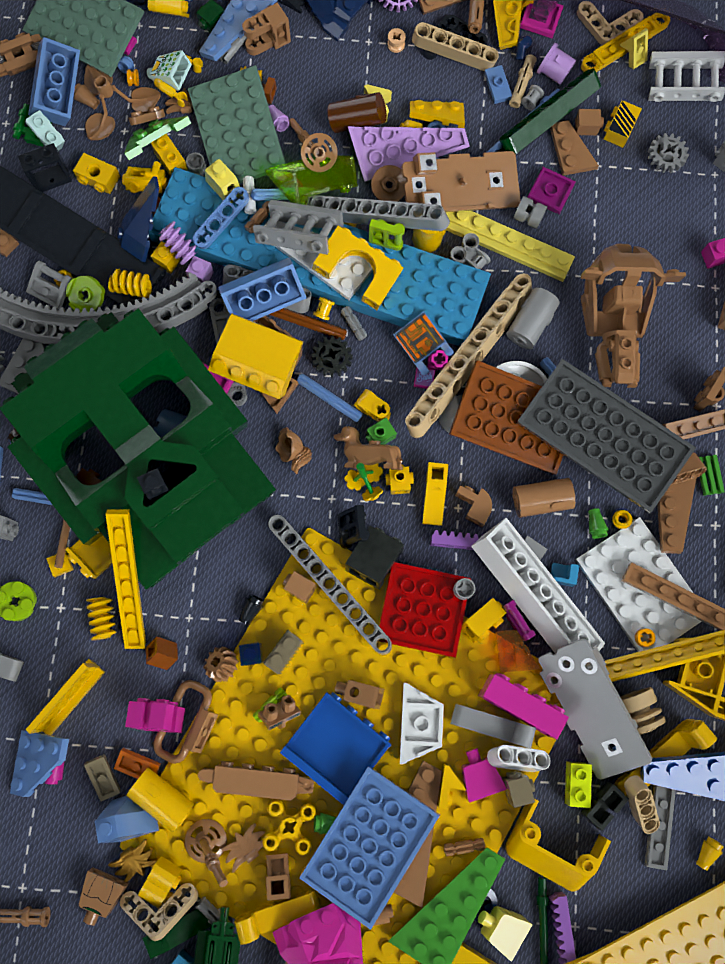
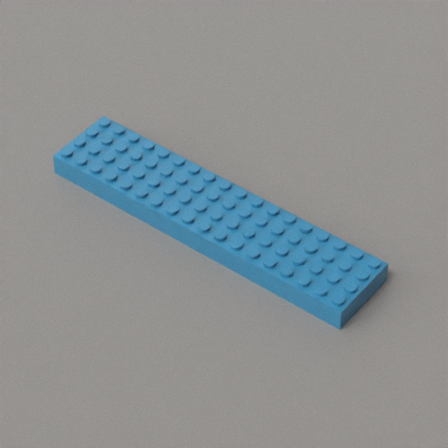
M177 167L174 168L153 217V228L149 230V237L152 242L160 244L159 238L161 234L159 233L172 221H175L176 223L173 228L180 227L181 229L178 234L186 233L184 240L191 239L189 246L195 245L193 235L223 202L206 182L205 177ZM256 201L257 211L259 208H262L266 201ZM226 206L223 209V215H231L232 207ZM245 207L207 249L196 247L194 251L197 252L194 256L222 266L232 264L252 271L260 270L288 258L287 255L275 246L256 243L254 233H249L244 228L254 215L246 214L244 211ZM268 213L267 218L261 223V226H264L268 222V220L270 219V213ZM216 220L210 224L211 230H217L220 227V222ZM295 224L294 226L303 229L305 225ZM344 224V227L349 229L352 235L357 238H363L368 242L369 246L374 249H380L384 252L385 256L397 260L404 267L376 311L361 301L363 294L373 280V272L351 299L347 300L291 259L302 287L310 290L311 296L318 299L320 296L327 298L342 307L350 306L354 311L400 327H404L424 311L446 342L459 347L470 335L491 275L489 272L403 244L401 250L396 251L369 243V232ZM313 227L311 232L320 234L323 228ZM207 228L205 229L207 234H209L210 236L213 235L207 230ZM331 230L327 237H331L335 230ZM200 236L198 238L200 242H206L205 237Z

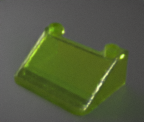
M337 155L335 164L324 172L310 170L305 166L302 159L265 169L267 176L291 203L305 205L307 197L340 189V193H347L351 191V188L358 187L353 156ZM309 157L306 158L307 161L311 165H313V162L309 159ZM326 157L324 161L319 162L320 167L325 166L330 161V158Z

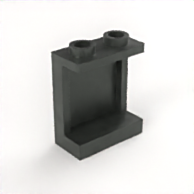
M369 526L367 529L370 534L369 539L358 543L345 563V571L380 590L384 583V578L399 554L403 553L404 544H402L400 539L386 535L382 529Z

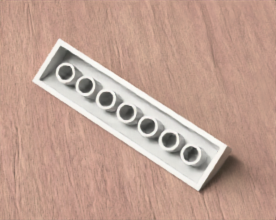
M507 518L495 525L471 546L511 598L515 600L518 607L555 654H557L558 648L583 638L589 641L592 648L597 646L598 650H601L605 642ZM564 660V665L569 667L570 662Z

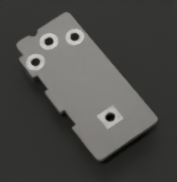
M583 638L558 648L557 654L549 652L540 656L539 663L543 668L540 675L550 693L555 692L562 705L561 708L565 710L564 714L569 717L567 724L571 731L575 730L582 742L580 748L588 763L592 765V770L598 779H605L652 762V756L637 730L638 725L635 719L631 718L609 678L606 663L597 646L592 648L589 641ZM564 660L570 662L569 667L564 665ZM609 744H614L616 749H611Z

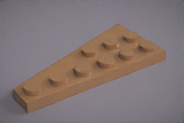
M422 761L408 790L409 794L434 811L437 809L442 770ZM434 826L394 891L397 895L421 908L423 906Z

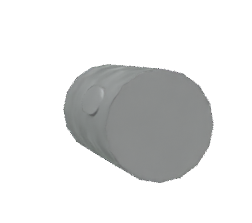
M534 288L521 305L520 312L506 333L507 337L522 348L533 349L545 327L550 324L554 312L560 304L558 298L548 290Z

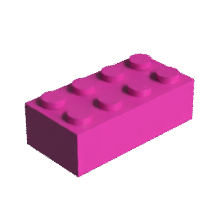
M501 673L489 674L478 694L479 697L527 725L535 727L536 730L544 735L558 740L569 718L564 714V709L557 705H547L545 698L538 694H528L527 691L529 689L518 683L511 684L509 682L510 678Z

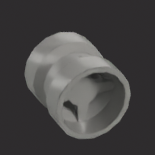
M196 152L189 154L186 158L189 172L204 176V170L206 169L204 157Z
M460 579L454 585V595L460 600L469 599L475 593V584L470 579Z

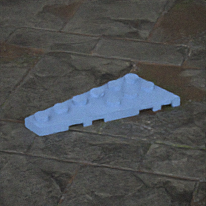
M231 0L200 49L199 53L201 56L217 61L231 48L233 41L238 37L241 39L244 36L243 22L264 10L267 6L273 5L278 0Z

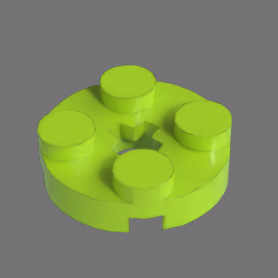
M78 276L68 283L66 297H68L69 305L74 311L78 308L82 312L83 308H86L89 312L93 308L96 312L98 307H101L103 304L105 289L95 278L91 276ZM82 291L88 292V298L85 300L83 299Z
M12 581L0 588V616L8 621H22L33 613L37 597L31 586L23 582ZM13 597L20 598L18 606L11 604Z

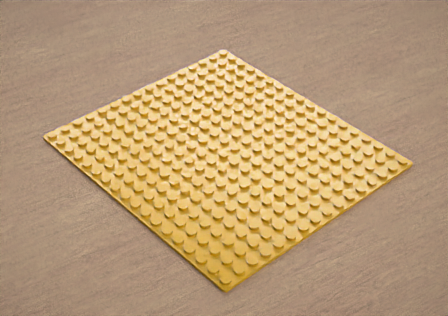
M307 528L301 538L376 624L380 626L390 573L386 575L382 587L378 590L345 571V563L352 554V551L342 548L338 543L311 528ZM301 551L299 558H307L309 551ZM291 554L262 604L263 608L252 620L234 650L239 661L235 665L238 670H234V677H229L227 682H216L210 691L212 700L208 710L218 714V717L202 752L189 751L186 758L180 763L173 764L168 762L160 776L194 803L190 814L173 833L158 821L159 831L120 843V848L122 850H126L130 846L135 848L144 839H147L143 852L153 848L149 859H159L162 856L180 867L182 871L179 876L182 877L179 885L185 883L193 884L198 891V897L203 898L205 896L216 908L221 909V906L230 907L229 916L236 919L243 912L278 901L267 900L266 877L268 875L266 855L288 853L291 896L313 889L302 881L300 876L326 834L319 835V832H314V818L310 821H305L300 826V833L303 837L308 838L312 844L311 851L308 854H298L295 850L294 842L289 838H284L274 851H267L262 847L258 851L259 856L250 863L247 861L243 862L234 873H232V868L237 858L226 863L227 856L231 850L224 851L218 860L228 883L225 887H220L213 872L207 868L206 863L195 861L188 854L185 847V836L188 829L199 820H215L221 824L226 832L227 846L237 841L235 833L244 836L245 832L253 824H256L253 833L265 831V834L258 839V841H261L265 835L276 832L279 822L277 818L271 816L267 811L268 803L273 800L272 798L217 793L212 788L213 783L203 782L198 778L200 770L215 768L217 764H221V761L234 762L233 766L242 767V763L254 764V768L262 769L263 765L274 766L277 771H283V768H293L295 773H300L299 776L310 778L280 752L326 692L329 694L335 693L337 681L348 683V680L385 689L380 709H373L344 701L343 695H337L342 699L340 701L341 704L345 707L350 705L358 711L357 717L361 720L366 718L374 724L372 729L378 734L382 731L390 737L388 742L391 743V747L386 750L373 769L406 792H408L422 761L440 770L443 768V763L448 764L464 786L461 766L469 763L466 751L478 748L480 757L483 759L487 757L490 749L498 746L523 747L450 724L455 704H459L527 725L478 696L489 674L501 673L510 678L509 682L511 684L518 683L529 689L527 691L528 694H538L545 698L547 705H557L560 708L562 705L555 692L550 693L540 675L543 668L539 663V659L488 630L490 634L484 640L478 639L473 643L461 629L456 658L392 645V650L386 655L378 654ZM315 565L312 568V573L318 574L322 569L321 565ZM295 571L316 584L317 588L307 604L288 594L283 589L285 587L283 582L288 574L292 575ZM332 579L327 580L325 588L331 589L335 581ZM345 594L338 597L339 604H344L348 600V596ZM359 609L351 612L352 619H358L361 616ZM464 616L462 625L469 618ZM371 624L366 625L364 633L367 635L372 634L375 629L374 626ZM289 630L300 638L304 644L301 645L299 651H296L297 654H294V657L291 658L292 661H289L282 674H276L263 662L285 632ZM378 642L377 644L379 650H385L388 647V643ZM403 683H408L444 704L442 747L410 760L405 764H399ZM278 688H282L287 695L294 699L295 705L299 708L301 714L285 722L286 726L282 729L275 727L268 730L263 721L259 723L254 719L253 714L258 709L260 710V707L272 695H275L274 692ZM356 689L354 692L355 696L359 695L358 689ZM194 720L173 755L179 754ZM536 730L531 749L543 750L549 755L556 739L550 738ZM496 767L501 778L505 777L507 772L514 771L512 769ZM518 770V772H521L528 776L529 779H532L533 783L535 782L540 772H526ZM315 781L313 793L297 794L291 801L278 799L283 803L285 813L290 816L298 814L301 806L305 803H310L315 807L316 815L324 813L335 817L338 816L344 806ZM450 788V792H453L451 805L448 804L447 810L440 809L437 806L436 812L440 816L434 824L422 908L482 852L474 850V852L458 855L454 853L452 856H446L444 844H455L458 841L470 839L474 841V839L483 838L485 849L488 847L498 853L522 807L514 808L507 801L505 790L469 803L464 790ZM273 804L272 810L274 812L279 811V805ZM306 808L304 814L306 816L311 815L312 810ZM296 821L294 823L285 822L286 827L283 832L288 830L293 832V826ZM203 826L196 828L191 836L196 838L197 834L203 831ZM210 826V829L216 833L217 837L221 838L219 832ZM269 838V839H268V840H272V842H271L270 844H268V845H269V846H273V845L275 844L274 839H272V838ZM302 842L299 845V848L301 850H305L307 848V844L305 842ZM190 845L193 852L196 855L201 856V854L195 851L193 845ZM215 845L212 852L216 854L220 846ZM316 891L321 908L333 903ZM393 892L387 904L392 905L394 917L390 918V923L373 926L371 930L361 923L363 964H421L388 942L422 909ZM277 929L260 934L276 944L273 932Z

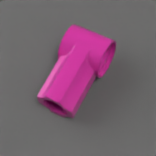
M437 350L428 356V369L442 370L448 363V356L443 350Z

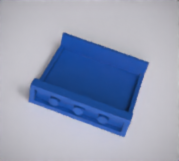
M326 692L280 753L341 804L345 805L367 767L374 768L386 750L391 747V743L388 742L390 737L382 731L378 734L372 729L374 724L368 719L364 718L361 720L357 717L358 711L350 705L345 707L341 704L340 701L342 699L337 694Z

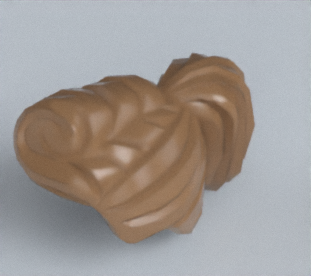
M286 427L279 432V442L275 450L279 453L282 462L292 461L291 470L298 474L299 469L308 464L312 459V453L308 447L303 446L298 435Z

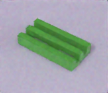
M717 455L699 457L702 462L705 461L711 487V491H709L705 473L699 476L703 496L724 493Z

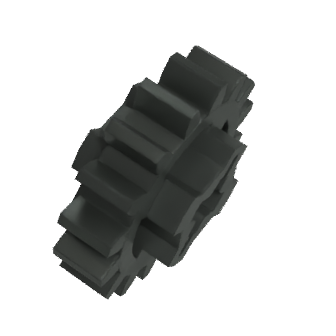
M331 336L330 340L324 337L323 343L318 341V347H313V352H315L311 355L312 359H314L313 366H318L317 372L323 370V376H326L327 373H330L331 378H333L334 373L341 376V371L347 372L346 366L351 367V361L349 360L353 359V355L349 353L352 352L351 347L346 348L348 345L347 341L341 343V337L337 340H334V336ZM325 348V352L320 356V353ZM343 357H345L343 363L340 365V360H342Z

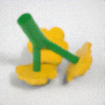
M358 463L356 465L358 472L349 470L344 477L347 487L351 490L355 488V490L359 491L366 484L367 490L362 494L364 501L376 500L383 493L380 486L374 488L370 485L373 481L378 482L380 480L379 476L383 474V469L378 467V463L374 465Z

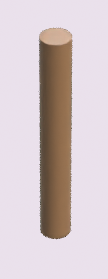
M63 520L55 568L63 567L70 527L65 520Z

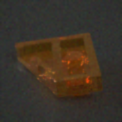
M517 630L496 632L500 672L540 669Z

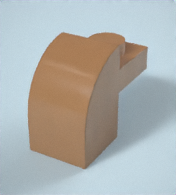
M460 486L455 496L472 505L465 519L483 527L492 510V501L489 494L481 488L477 495L471 487Z
M288 853L266 855L268 875L266 877L267 900L289 899L291 897V880Z

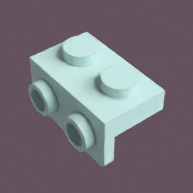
M40 110L26 119V124L45 146L54 143L58 151L62 149L65 140Z

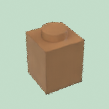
M601 109L578 110L575 118V131L578 135L597 136L604 124V117H601Z

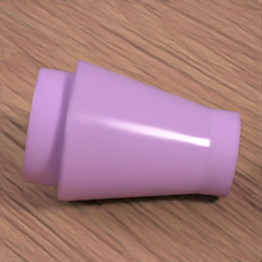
M269 105L275 129L279 132L285 131L289 126L288 117L274 105Z

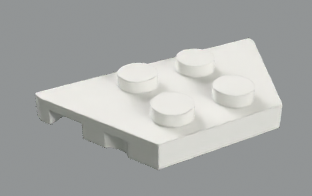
M403 683L399 764H405L410 760L442 747L444 704L408 683Z

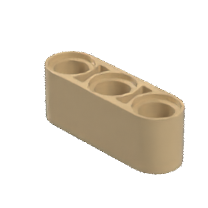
M631 776L625 781L624 787L629 798L628 801L632 815L644 833H654L659 828L660 821L652 792L639 776Z

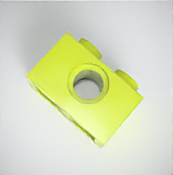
M566 761L565 804L568 806L591 808V764Z

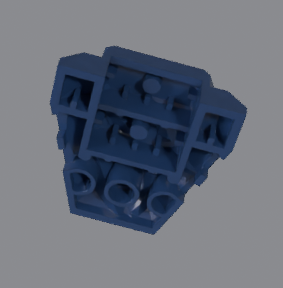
M304 0L311 6L313 15L317 16L320 20L322 29L337 42L348 30L350 21L366 3L370 5L373 0Z

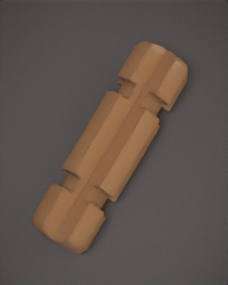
M266 201L262 208H259L252 216L251 221H248L244 226L249 233H254V224L261 225L267 218L268 213H270L268 207L270 201Z
M477 838L474 841L471 839L458 841L455 844H444L446 856H452L454 853L458 855L474 852V850H485L483 838Z

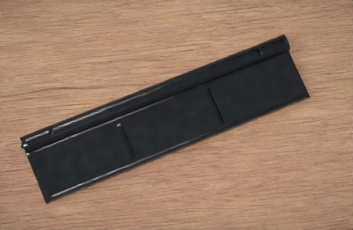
M0 166L1 230L72 275L95 278L104 287V295L118 304L123 303L125 307H127L128 302L135 305L136 299L142 303V297L109 291L108 281L116 269H120L121 272L127 270L128 274L130 271H133L135 276L137 273H141L142 277L144 274H148L152 288L157 281H161L167 271L165 268L149 258H146V262L140 261L121 247L119 239Z

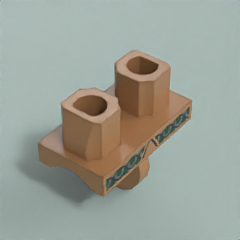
M286 695L277 704L269 703L265 705L264 710L258 712V717L265 723L268 730L275 727L282 729L286 726L285 722L300 716L301 711L295 705L294 699L290 695Z

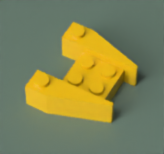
M678 638L675 639L673 642L675 643L691 638ZM725 653L681 664L677 683L670 680L663 681L665 686L707 715L725 721V697H721L725 682Z

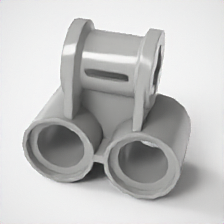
M474 233L466 234L463 237L461 246H456L451 250L449 258L450 260L480 270L485 264L490 263L489 256L478 248L479 238ZM466 243H472L474 246L469 247ZM454 256H460L462 259L457 260Z

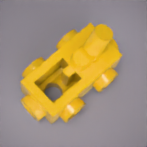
M155 161L152 169L128 166L126 173L122 176V184L125 185L126 190L132 193L143 192L149 181L155 176L158 179L159 193H163V190L168 185V178H165V170H160L161 164Z

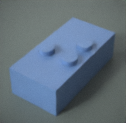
M45 37L42 38L38 46L28 115H33L40 110L50 122L66 126L71 118L80 50Z

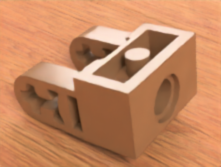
M278 2L267 6L256 15L246 19L242 24L243 33L247 37L245 42L246 50L250 55H258L272 47L276 50L291 42L289 19Z

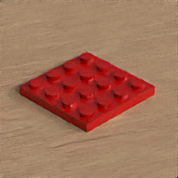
M394 562L391 567L379 626L389 637L392 645L456 658L467 599H458L454 595L453 588L460 579L467 577ZM384 639L379 641L383 643H388V641Z

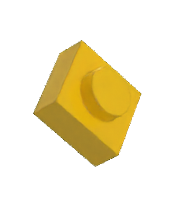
M67 551L65 552L62 568L54 567L56 555L46 558L53 577L74 570L71 561L67 558Z

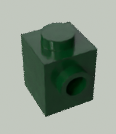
M209 0L196 12L199 26L211 33L222 16L224 9L214 0Z

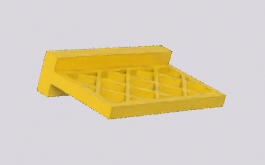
M88 659L86 663H82L26 728V731L30 734L44 732L45 734L52 735L103 676L105 671L91 659Z

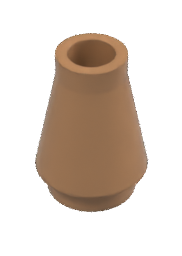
M78 83L75 86L74 100L95 110L99 106L100 100L94 96L85 84Z

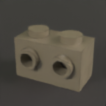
M518 770L507 772L506 776L502 777L507 788L505 793L510 805L516 808L535 803L532 793L535 792V786L532 779L518 772Z

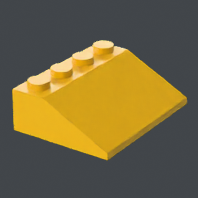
M231 313L213 352L208 371L280 399L286 394L303 341Z

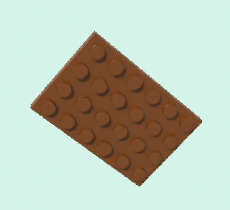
M475 361L449 435L553 475H557L563 458V454L517 424V421L542 386L481 361Z

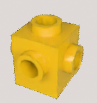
M401 464L403 470L389 469V474H385L386 486L390 485L391 495L410 493V484H414L413 472H409V467H404Z

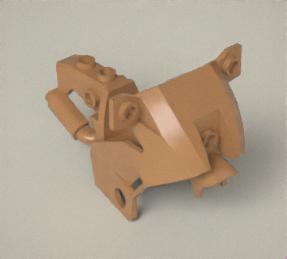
M615 244L605 248L592 265L581 274V279H585L584 294L581 296V304L587 335L591 337L602 336L603 339L596 349L595 358L599 381L604 387H611L614 382L616 384H627V388L638 386L640 378V353L638 352L639 341H636V339L642 338L645 334L656 297L657 286H662L664 282H680L686 276V272H679L677 269L667 270V273H664L659 260L649 251L642 247L634 246L632 253V247L629 244ZM615 271H625L622 285L614 286L603 297L602 311H597L596 284L602 285L605 277ZM642 271L650 272L651 274L644 296L643 287L636 286ZM608 348H609V352H612V361H613L612 373H611V370H610L609 359H608V353H607V351H606Z

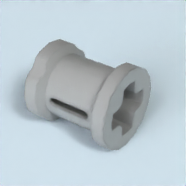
M531 85L528 94L521 99V104L528 110L535 109L537 101L544 96V91L537 85Z

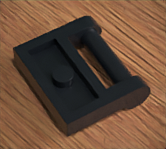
M355 505L337 514L339 540L342 548L347 549L358 541L363 542L369 539L370 534L365 525L366 514L364 512V505ZM356 529V534L349 537V532Z

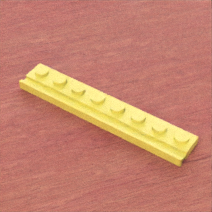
M473 211L446 212L450 220L446 231L462 238L468 233H474L479 238L480 246L559 281H564L575 258L571 254Z

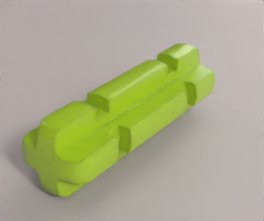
M278 688L274 692L275 695H272L260 707L261 709H258L253 714L257 722H262L258 717V712L263 711L265 705L269 703L277 704L282 700V697L287 695L284 689Z

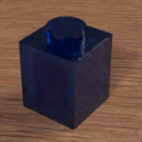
M262 643L239 645L241 666L263 664Z

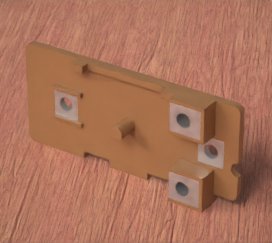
M513 151L483 153V157H470L469 153L449 154L448 159H436L435 152L417 153L413 157V161L404 162L401 166L402 176L407 180L406 184H404L405 201L431 204L432 202V204L441 205L445 212L516 208L521 202L516 155ZM494 177L498 179V184L493 182ZM416 182L421 183L420 189L416 187Z

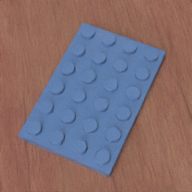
M368 766L304 869L300 879L371 930L440 814Z

